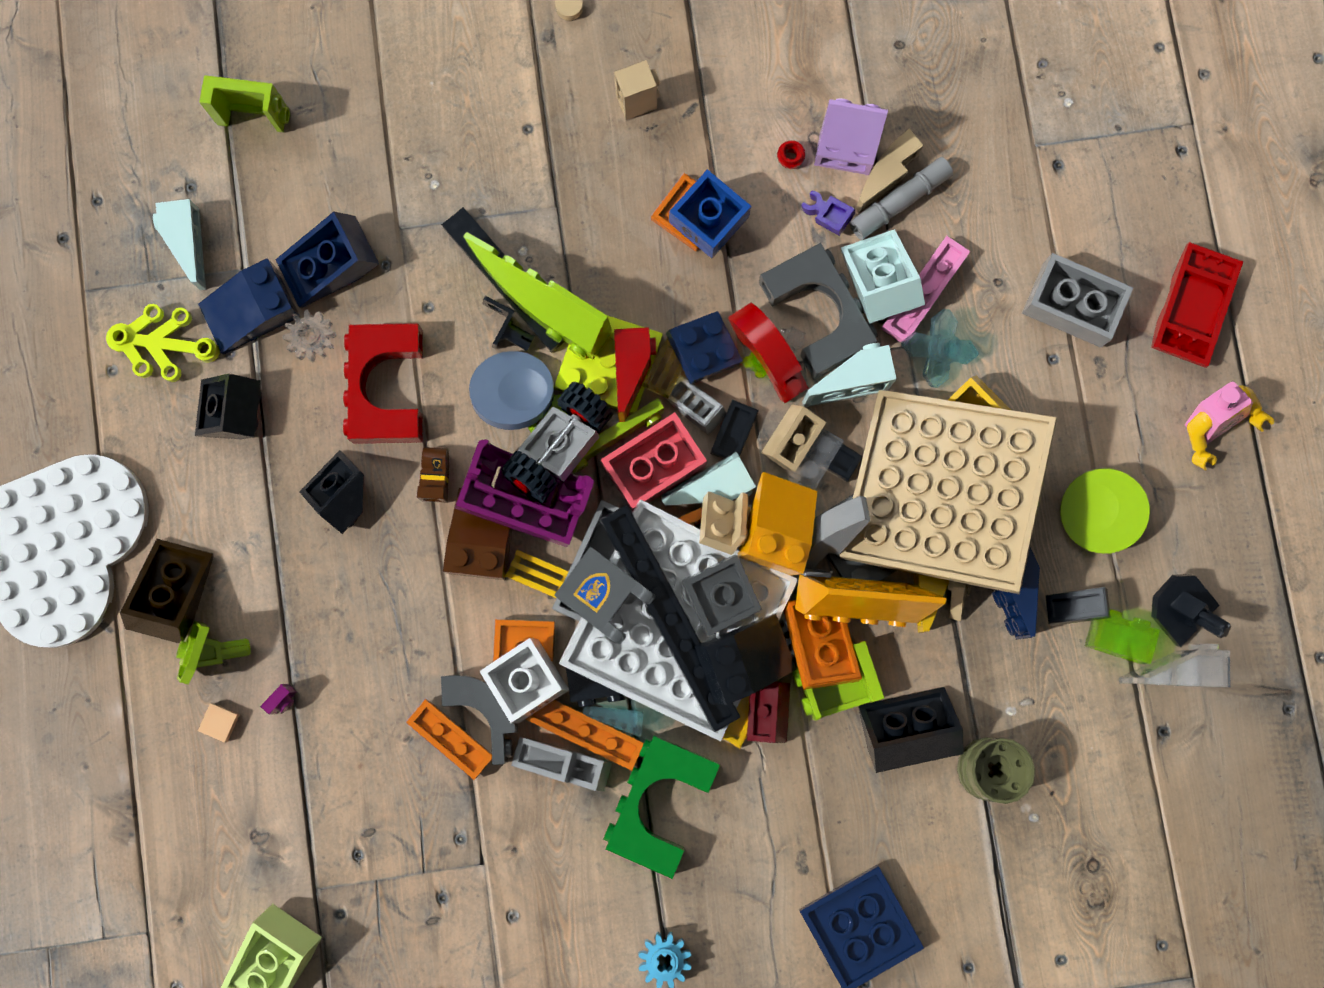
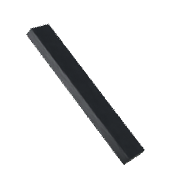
M464 207L441 224L443 229L551 353L565 342L561 340L558 343L547 336V330L516 305L481 265L463 237L466 232L498 250L500 253L498 257L503 258L505 254Z

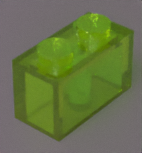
M1110 609L1111 618L1091 621L1084 647L1140 665L1151 664L1160 630L1150 627V621L1135 617L1131 621L1122 618L1123 613Z

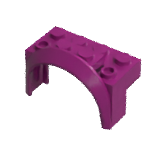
M479 440L455 509L568 547L578 518L584 513L594 480L587 475L580 476L571 473L564 482L554 477L557 482L558 492L553 506L549 507L556 487L543 503L536 502L532 498L530 499L525 493L520 492L517 487H514L511 484L512 482L508 481L501 473V468L513 454L492 445L489 440ZM498 467H500V470H499L497 479H496L495 484H494V487H493V486H492V482H493V479H494L496 470H497Z

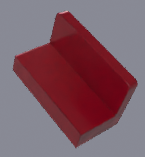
M774 682L750 695L747 741L787 742L790 683Z

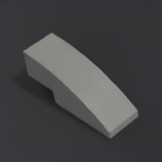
M859 496L846 501L814 519L812 546L805 567L814 569L828 553L839 555L870 522L866 497Z
M519 737L511 766L594 791H604L612 762L540 741Z

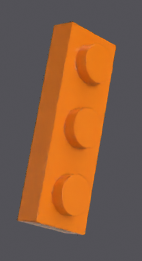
M428 699L422 702L406 722L473 780H476L492 760V753Z

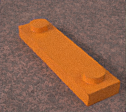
M557 700L550 702L525 719L631 771L644 742Z

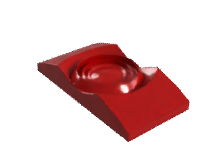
M1188 242L1173 273L1165 305L1156 323L1151 348L1207 368L1213 355L1243 261Z

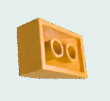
M762 472L746 525L749 535L743 546L740 545L738 557L791 576L803 574L812 546L818 491Z

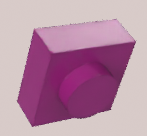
M280 684L260 707L269 715L277 714L278 712L282 714L293 704L294 700L292 697L297 691L290 684Z

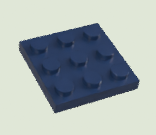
M878 865L873 866L799 909L841 988H857L924 949Z

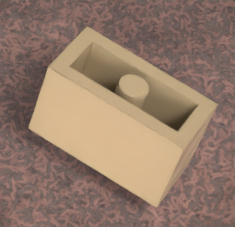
M647 60L614 72L616 97L625 120L657 109V98L660 97L658 89L660 81L656 70H650Z
M791 405L761 454L782 468L795 472L827 422L804 406Z

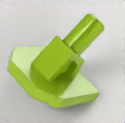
M194 620L190 635H188L186 641L180 642L176 653V658L180 659L177 680L180 683L189 685L197 667L221 664L226 659L249 656L251 654L249 640L245 638L219 642L207 637L209 627L206 624Z

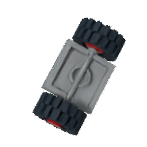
M572 382L557 400L558 405L562 407V411L552 407L519 449L514 452L501 468V473L508 481L512 482L511 484L514 487H517L520 492L525 493L527 497L532 498L536 502L543 503L557 486L554 477L563 482L598 440V433L613 416L612 409L606 406L607 403L601 400L598 394L595 395L593 390L587 389L585 385L578 382Z

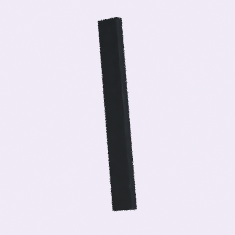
M628 505L599 519L629 576L655 594L656 597L650 605L644 604L712 731L716 732L739 719L740 715L733 703L723 705L714 702L694 647L701 642Z

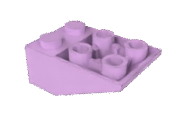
M830 99L820 131L814 165L869 175L875 161L888 110L881 109L880 106L875 104L858 105L853 104L847 99Z

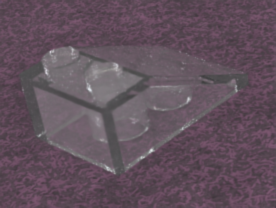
M1219 644L1188 645V650L1173 652L1119 677V684L1231 687L1230 650H1219Z

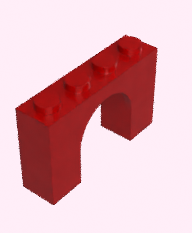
M418 323L349 325V334L344 335V347L348 351V362L344 363V377L348 379V390H344L343 394L344 406L348 407V419L343 420L344 436H347V439L353 444L423 443V414L418 409H381L373 406L366 394L367 378L372 369L379 363L390 359L423 358L422 328Z

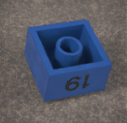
M707 169L669 211V223L712 259L749 218L751 205Z

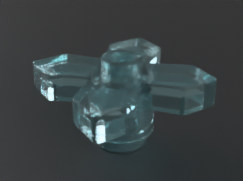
M942 309L931 318L930 336L913 332L901 342L909 357H927L922 376L932 388H938L949 379L950 363L955 362L967 365L979 355L971 340H959L955 336L958 321L950 309Z

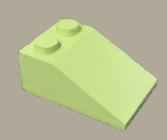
M272 904L252 923L221 988H293L311 960L322 937Z

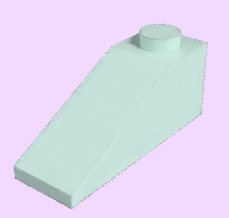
M190 199L155 203L156 213L153 214L155 229L162 236L190 282L199 290H206L199 208Z
M735 452L662 494L661 497L664 505L703 503V497L709 491L734 500L742 492L750 496L753 493L751 489L755 488L756 485L740 456Z

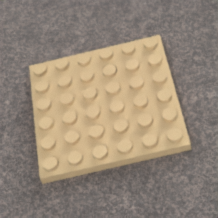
M879 390L853 499L859 496L866 497L870 522L839 554V557L845 560L1020 594L1057 422L1056 417Z

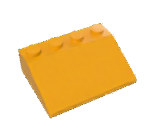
M799 574L795 609L805 614L804 618L810 620H822L823 616H832V620L837 622L850 623L851 618L861 619L860 622L864 624L878 625L879 620L889 621L888 624L892 626L906 627L907 622L918 623L945 605L946 597L911 583L843 577H814Z

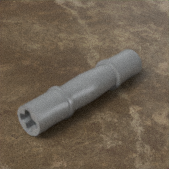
M939 157L920 172L914 173L912 179L894 189L878 203H872L868 209L849 221L853 233L860 240H863L881 226L887 225L889 219L907 209L924 194L929 195L933 189L952 177L953 170L946 159Z

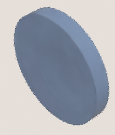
M508 351L487 358L476 368L470 380L469 394L473 409L484 422L499 429L517 430L535 424L546 415L553 402L554 385L549 369L541 360L528 353Z

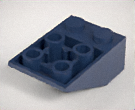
M1031 546L1020 594L995 590L992 593L998 608H1003L1007 619L1004 620L1007 631L1011 636L1014 635L1016 640L1036 636L1040 567Z

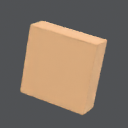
M210 703L198 731L224 743L228 742L240 714Z

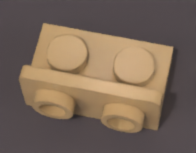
M707 492L703 497L700 544L730 555L740 545L743 546L749 535V530L746 528L747 518L750 513L748 494L742 492L733 501L712 492Z

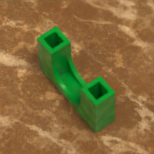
M654 735L651 741L645 739L639 756L644 757L640 768H633L627 782L632 785L628 797L625 795L621 796L615 812L620 813L616 825L609 824L603 840L608 842L605 850L673 879L684 853V847L652 833L644 825L639 814L640 798L648 786L661 779L679 780L709 793L720 764Z

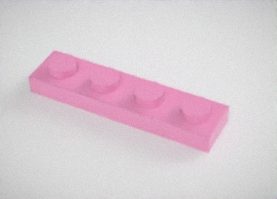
M946 236L919 274L925 305L890 316L881 329L905 345L970 251Z

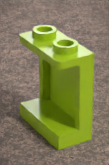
M204 75L199 103L217 125L228 127L231 111L266 115L277 132H284V126L288 124L290 119V109L272 83Z
M865 641L853 644L862 679L859 682L803 690L806 698L801 699L806 716L812 715L813 720H819L853 707L885 699ZM795 663L796 670L792 674L798 688L802 686L797 663Z

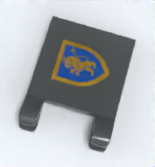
M592 547L587 550L554 595L617 644H621L625 640L626 634L610 622L631 593L648 605L656 597L655 594Z

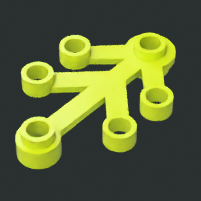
M148 304L144 308L142 316L129 325L123 323L113 325L106 335L108 346L117 352H124L133 364L132 370L134 374L141 378L150 377L153 373V366L141 357L135 346L147 348L160 366L162 377L169 382L178 381L181 377V370L170 361L163 350L195 354L198 359L206 363L215 361L220 354L217 343L209 338H201L197 342L166 338L180 327H186L191 323L192 315L184 308H176L172 312V318L150 334H138L152 322L158 323L164 317L162 308L156 304ZM157 309V315L151 318L150 312ZM185 313L186 318L183 321H178V316ZM120 333H124V338L121 341H117V336ZM208 344V351L201 353V347ZM146 364V371L144 373H140V366ZM174 368L175 374L172 377H168V370Z

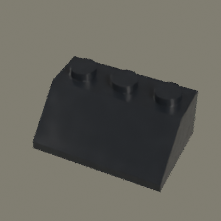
M945 687L858 706L867 749L876 773L964 754L963 728Z

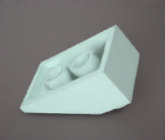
M895 229L841 247L843 258L869 323L925 305L921 278Z
M872 343L863 346V350L857 352L811 387L802 401L803 406L808 407L877 394L879 390L888 391L896 381L889 345L880 346V343Z

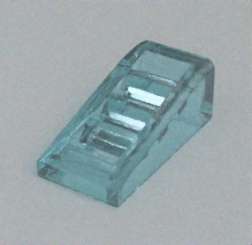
M585 706L583 709V714L587 717L633 735L642 736L644 716L642 711Z

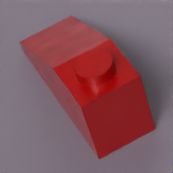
M649 327L614 329L619 422L626 421L651 367V355H656V337L650 338Z

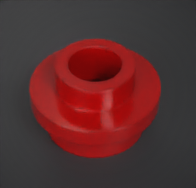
M786 141L780 145L777 159L785 168H798L804 162L805 149L797 141ZM792 152L796 155V158L789 159L786 154Z

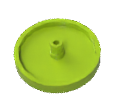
M1111 468L1093 469L1079 475L1066 488L1060 505L1061 521L1069 537L1082 548L1103 554L1119 552L1133 545L1144 533L1150 515L1149 501L1142 486L1130 475Z

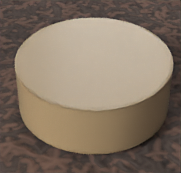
M555 0L556 12L563 20H575L583 12V1Z

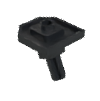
M1172 575L1153 595L1151 617L1178 647H1182L1200 627L1218 638L1226 637L1231 629L1229 622L1213 613L1220 605L1195 575Z

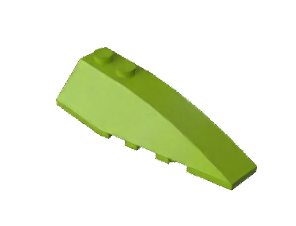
M468 232L465 233L464 239L487 273L516 305L547 330V336L558 343L561 340L571 345L569 349L581 358L585 356L592 360L595 358L612 333L607 315L552 280L547 285V282L540 277L539 273L531 268L524 272V268L510 256L498 257L500 253L494 247Z

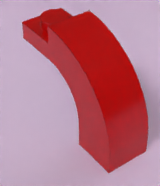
M751 302L728 317L739 341L746 345L761 363L782 402L787 403L808 389L801 373L803 369L779 330L763 311Z

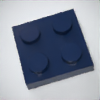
M718 311L669 329L666 333L690 384L736 367L743 362Z

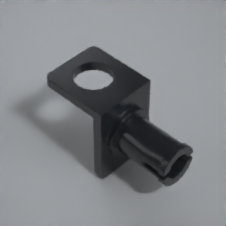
M485 296L482 304L506 317L492 347L496 349L500 340L506 339L527 351L535 335L512 324L513 321L511 319L513 318L514 310Z

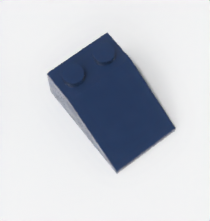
M335 211L275 259L299 308H303L361 279L379 265L356 216Z
M268 258L241 270L198 303L223 355L300 318L278 269Z

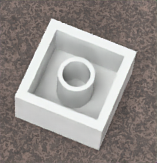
M534 638L527 639L480 670L481 675L510 723L522 722L569 691L540 641Z

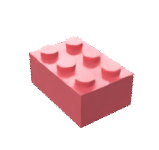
M674 412L602 458L601 463L633 512L639 500L647 503L652 502L705 468L707 460Z

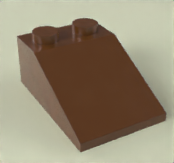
M462 488L458 489L455 506ZM454 507L446 543L443 572L451 575L506 581L505 576L508 568L512 528L466 513Z

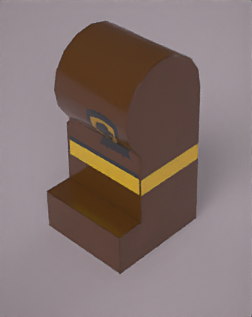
M424 447L417 498L422 502L448 503L449 450L448 448Z

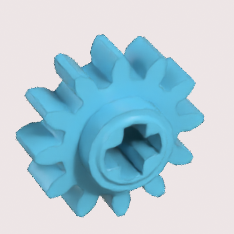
M657 932L655 943H652L649 939L645 940V946L648 951L641 950L638 956L646 960V962H642L638 969L639 971H649L645 978L646 983L655 978L657 979V988L662 987L663 981H667L668 986L674 988V978L681 982L685 981L682 969L691 970V964L684 961V959L691 956V951L688 949L681 950L684 945L683 938L675 943L673 942L672 932L668 933L666 940H662L661 934ZM661 954L664 957L667 954L671 956L669 966L666 964L663 966L659 965V956Z

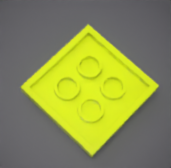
M608 316L612 333L593 360L588 356L584 358L577 356L569 349L571 345H568L554 389L564 392L572 382H578L585 385L587 389L593 390L595 395L598 394L600 399L607 403L606 406L618 410L614 329L645 327ZM649 329L650 338L656 337L657 355L663 333ZM651 355V367L632 405L630 414H633L639 408L656 355Z

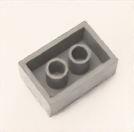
M1052 253L1040 269L1022 314L1098 347H1103L1112 340L1134 287Z

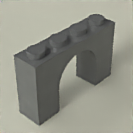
M821 243L760 274L759 284L772 307L797 293L807 290L824 293L835 303L839 312L838 327L828 336L803 348L800 354L814 380L842 365L857 352L863 350V346L878 342L876 339L878 334L872 323H867L862 315L864 310L860 301L856 297L853 298L848 291L850 286L843 273L839 274L836 270L833 254L829 249L825 250Z

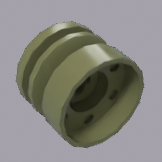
M984 737L973 740L964 747V754L958 757L957 773L960 783L972 796L981 800L1008 804L1020 800L1028 793L1034 782L1035 768L1032 757L1019 743L1009 739ZM988 764H994L991 768L994 772L993 775L988 774L990 771L987 767Z

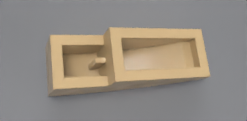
M910 128L890 145L873 167L856 207L858 213L904 181L908 172L905 166L917 158L923 148V144Z

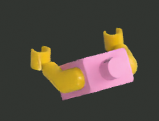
M1232 381L1197 406L1185 423L1192 449L1196 451L1192 456L1193 464L1205 471L1207 470V462L1215 465L1217 458L1205 450L1207 444L1247 418L1249 414V422L1261 432L1264 431L1262 424L1265 421L1271 425L1274 424V419L1262 410V405L1251 388L1243 385L1238 386Z

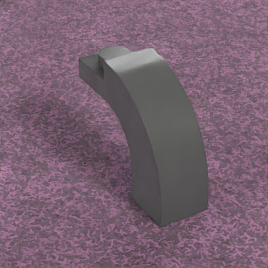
M441 676L442 706L464 705L480 711L487 719L491 729L492 765L508 763V757H512L513 749L512 739H507V733L518 732V724L510 723L486 681L470 676Z

